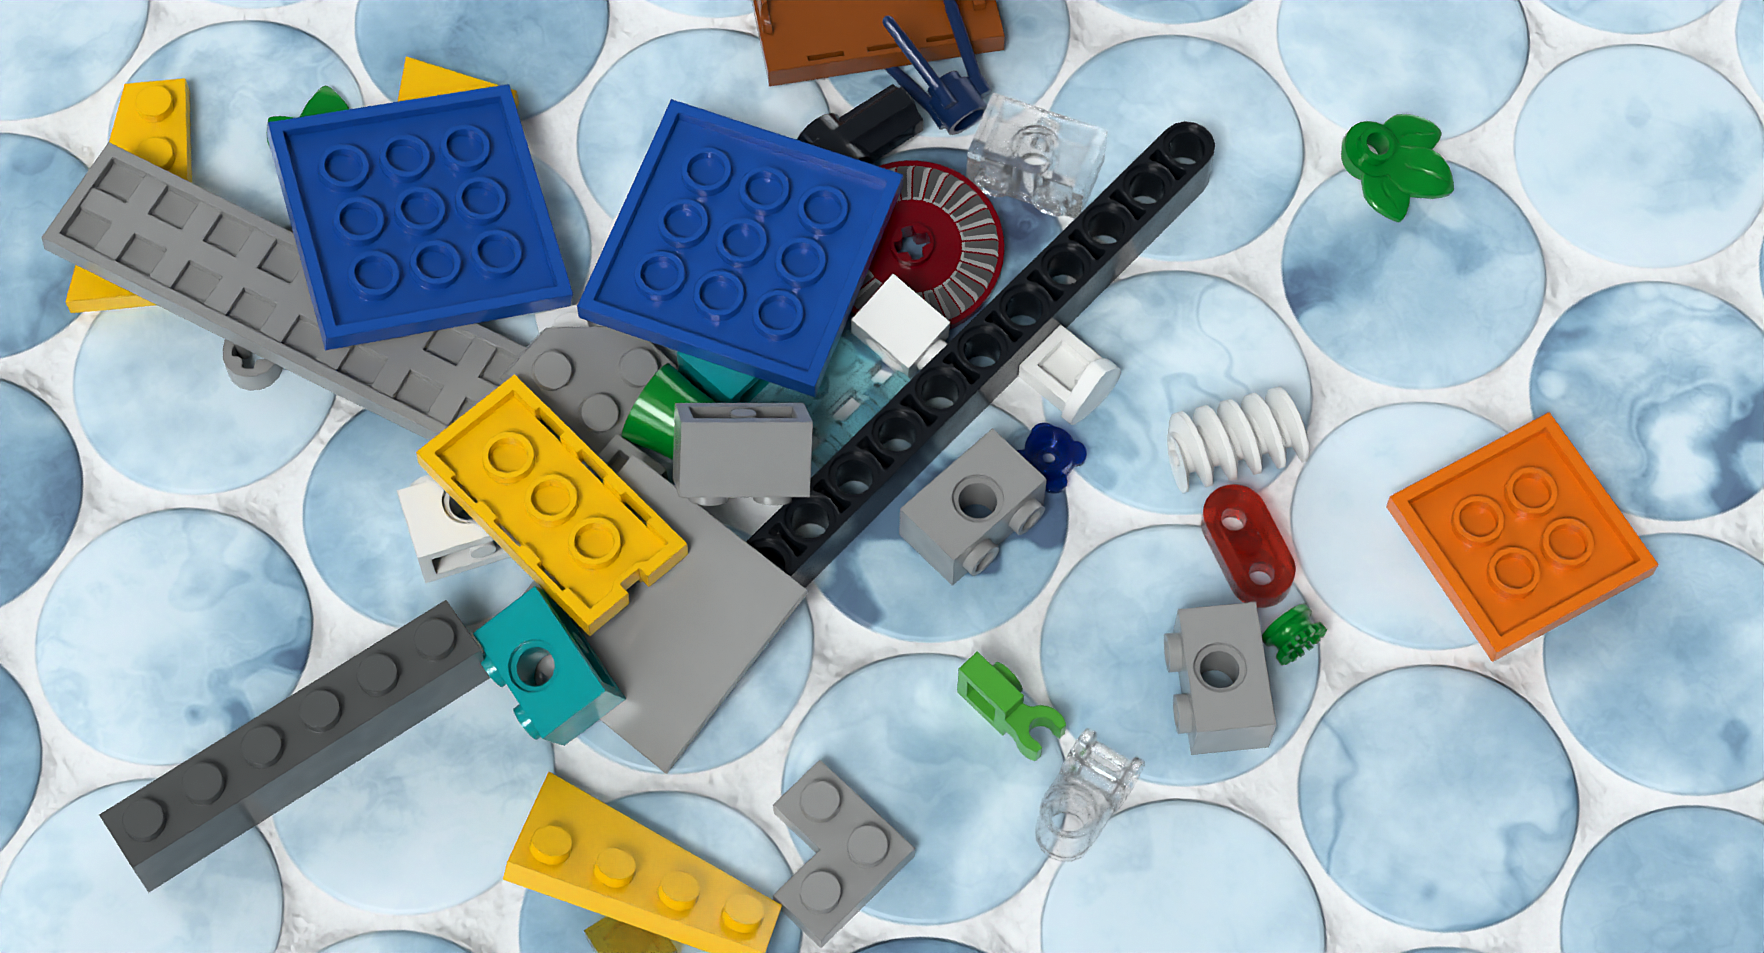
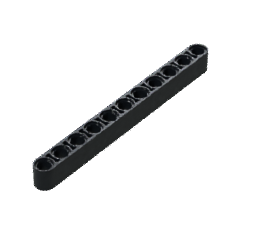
M1187 121L1175 123L1167 128L810 478V497H792L790 503L783 505L746 542L806 588L1018 377L1019 365L1060 324L1067 328L1205 190L1209 182L1215 149L1212 134L1205 127ZM1175 158H1189L1196 163L1182 164L1176 161ZM1146 196L1154 199L1156 202L1145 204L1140 203L1134 198ZM1104 235L1114 238L1117 242L1104 244L1093 238ZM1066 275L1074 278L1076 282L1060 284L1052 278ZM1023 315L1033 318L1036 322L1026 326L1018 325L1011 321V318ZM984 356L994 360L995 363L991 366L979 367L973 365L968 360L973 357ZM941 397L952 401L953 405L948 408L937 409L927 405L926 402L932 398ZM901 439L910 443L911 447L897 452L885 448L883 444L889 440ZM857 481L867 485L869 489L863 493L853 495L843 492L839 487L846 482ZM806 524H817L826 530L823 534L814 538H805L795 532L799 527Z

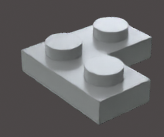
M821 760L773 804L774 814L816 853L773 895V900L781 904V911L822 948L915 857V848Z

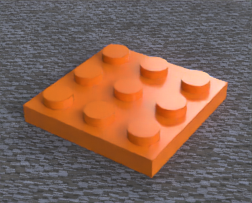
M1550 412L1391 495L1386 506L1492 662L1650 577L1659 565Z

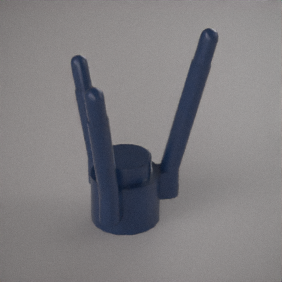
M943 0L968 77H961L958 71H951L939 78L894 18L885 16L882 20L884 27L929 86L927 90L929 95L899 67L885 68V70L929 113L939 130L945 128L949 135H955L970 128L982 119L989 110V106L983 98L990 94L992 89L980 72L956 1Z

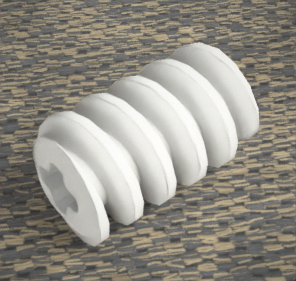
M1281 387L1269 389L1265 396V401L1257 393H1252L1244 396L1241 408L1235 401L1228 399L1220 402L1217 408V415L1212 408L1205 405L1195 409L1193 422L1183 411L1172 414L1169 420L1167 435L1169 461L1176 484L1182 493L1189 492V474L1191 472H1196L1203 485L1209 487L1213 486L1215 466L1220 465L1228 480L1232 481L1237 479L1238 460L1244 459L1253 475L1262 473V454L1268 453L1277 469L1286 467V448L1292 447L1302 463L1307 462L1309 456V443L1301 415L1291 397Z

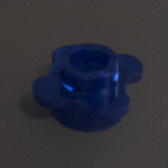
M1050 423L1035 425L1025 442V448L1017 450L1047 479L1045 492L1051 494L1060 493L1066 489L1068 475L1074 467L1083 465L1087 456L1086 448L1081 442L1074 441L1067 431ZM1045 454H1052L1055 460L1053 462H1046L1043 456Z

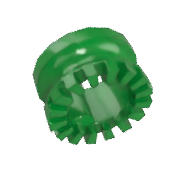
M1306 603L1299 604L1282 614L1262 634V641L1265 646H1275L1277 648L1276 659L1282 666L1296 661L1298 655L1300 657L1305 655L1302 648L1306 647L1310 651L1314 648L1311 643L1313 645L1318 644L1327 632L1326 627L1321 622H1311L1312 610Z

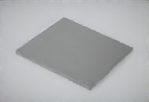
M632 454L617 475L687 543L688 555L650 587L639 580L626 590L629 595V604L591 636L576 622L575 624L626 698L625 701L600 720L664 773H668L809 591L701 506L691 503L688 498H679L674 485ZM626 503L625 506L647 526V523ZM533 581L524 594L534 586L541 587ZM552 655L542 658L536 666L549 679L554 672V659Z

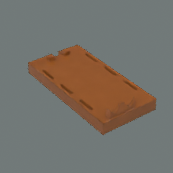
M751 0L769 87L911 65L912 63L884 27L882 20L885 16L894 18L927 62L961 57L943 0ZM955 0L958 4L974 54L1004 50L1005 35L996 0Z

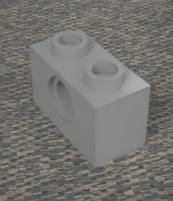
M992 428L900 508L899 535L953 586L966 573L969 572L972 576H975L987 568L999 552L998 545L1014 531L1018 535H1022L1037 523L1045 511L1043 505L1047 479ZM979 504L989 508L992 513L984 518H972L963 513L962 509L969 505Z
M1256 602L1178 609L1173 633L1164 634V654L1168 672L1179 673L1182 694L1173 695L1174 721L1178 734L1188 733L1191 755L1269 747L1276 727V720ZM1210 670L1221 671L1230 677L1233 684L1225 688L1212 687L1203 680L1201 674Z

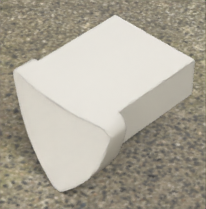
M1060 324L1019 365L1018 377L1062 411L1061 417L1071 425H1075L1088 416L1109 395L1120 378L1121 370L1109 359L1098 355Z

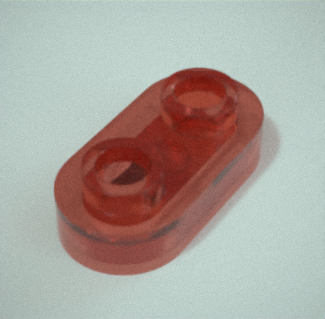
M1238 484L1217 488L1205 501L1201 516V529L1231 590L1243 603L1256 602L1257 608L1277 605L1289 594L1296 572L1294 559L1263 499L1254 490ZM1229 517L1236 518L1241 521L1244 527L1240 530H1229L1222 524V520ZM1261 571L1271 578V582L1266 585H1259L1254 583L1249 575L1253 572Z

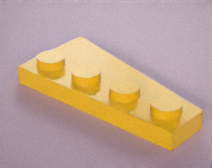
M186 79L124 84L109 142L192 183L190 90ZM75 265L65 301L70 313L156 305Z
M549 771L509 856L503 876L505 881L709 953H766L782 905Z

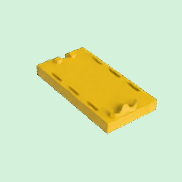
M515 374L416 451L418 464L589 636L594 634L629 604V595L626 591L638 580L640 582L643 581L650 587L688 555L687 543ZM540 419L560 437L561 442L539 421ZM582 461H584L600 478L603 479V483L582 463ZM626 503L647 523V526L625 506Z

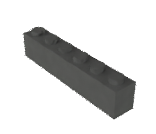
M445 600L99 814V816L149 893L487 681L489 675L481 665V662L484 661L482 651L448 601Z

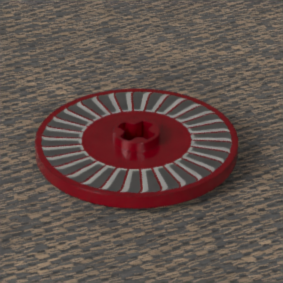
M918 160L896 161L880 165L878 167L903 174V188L850 315L854 317L889 277L894 274L950 321L949 330L970 319L984 306L999 281L1004 259V236L997 212L988 197L975 183L951 168ZM912 237L916 245L926 243L922 247V257L912 260L908 252L897 253L902 250V239Z

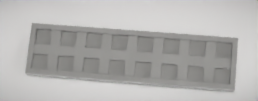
M110 142L107 143L41 237L45 250L428 440H432L504 383L500 377L526 349V347L475 323L325 351L292 232Z

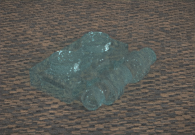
M844 327L816 397L770 382L750 403H804L813 421L812 435L822 442L811 454L812 462L821 469L910 379L904 373L897 370L883 384L873 382L871 379L882 369V358ZM851 398L860 404L844 421L835 420L832 417Z

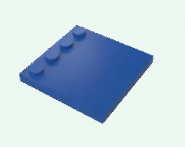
M509 84L267 123L269 146L325 351L571 306L573 292Z
M671 99L577 305L578 316L581 319L816 397L903 188V174Z

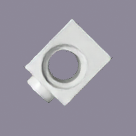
M894 274L889 277L851 319V335L907 383L918 370H921L947 345L945 340L949 335L950 321Z

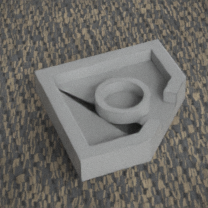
M605 326L557 327L542 330L504 372L500 379L505 382L515 374L598 456L616 434H622L629 412L654 374L667 363H670L676 370L678 367L651 342Z

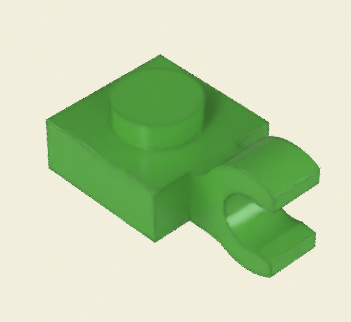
M977 651L958 668L957 693L1002 736L1008 733L1016 742L1019 751L1026 758L1036 761L1041 757L1042 746L1031 737L1029 732L1035 727L1043 726L1051 730L1060 739L1066 730V722L1063 716L1049 706L1025 705L1023 703L1024 695L1021 693L1023 688L1017 677L1000 662H995L991 665Z

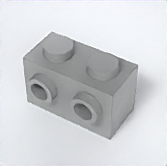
M675 403L673 480L679 498H688L691 503L697 505L716 506L726 503L728 498L753 497L755 502L764 505H785L792 501V497H810L813 421L805 404Z

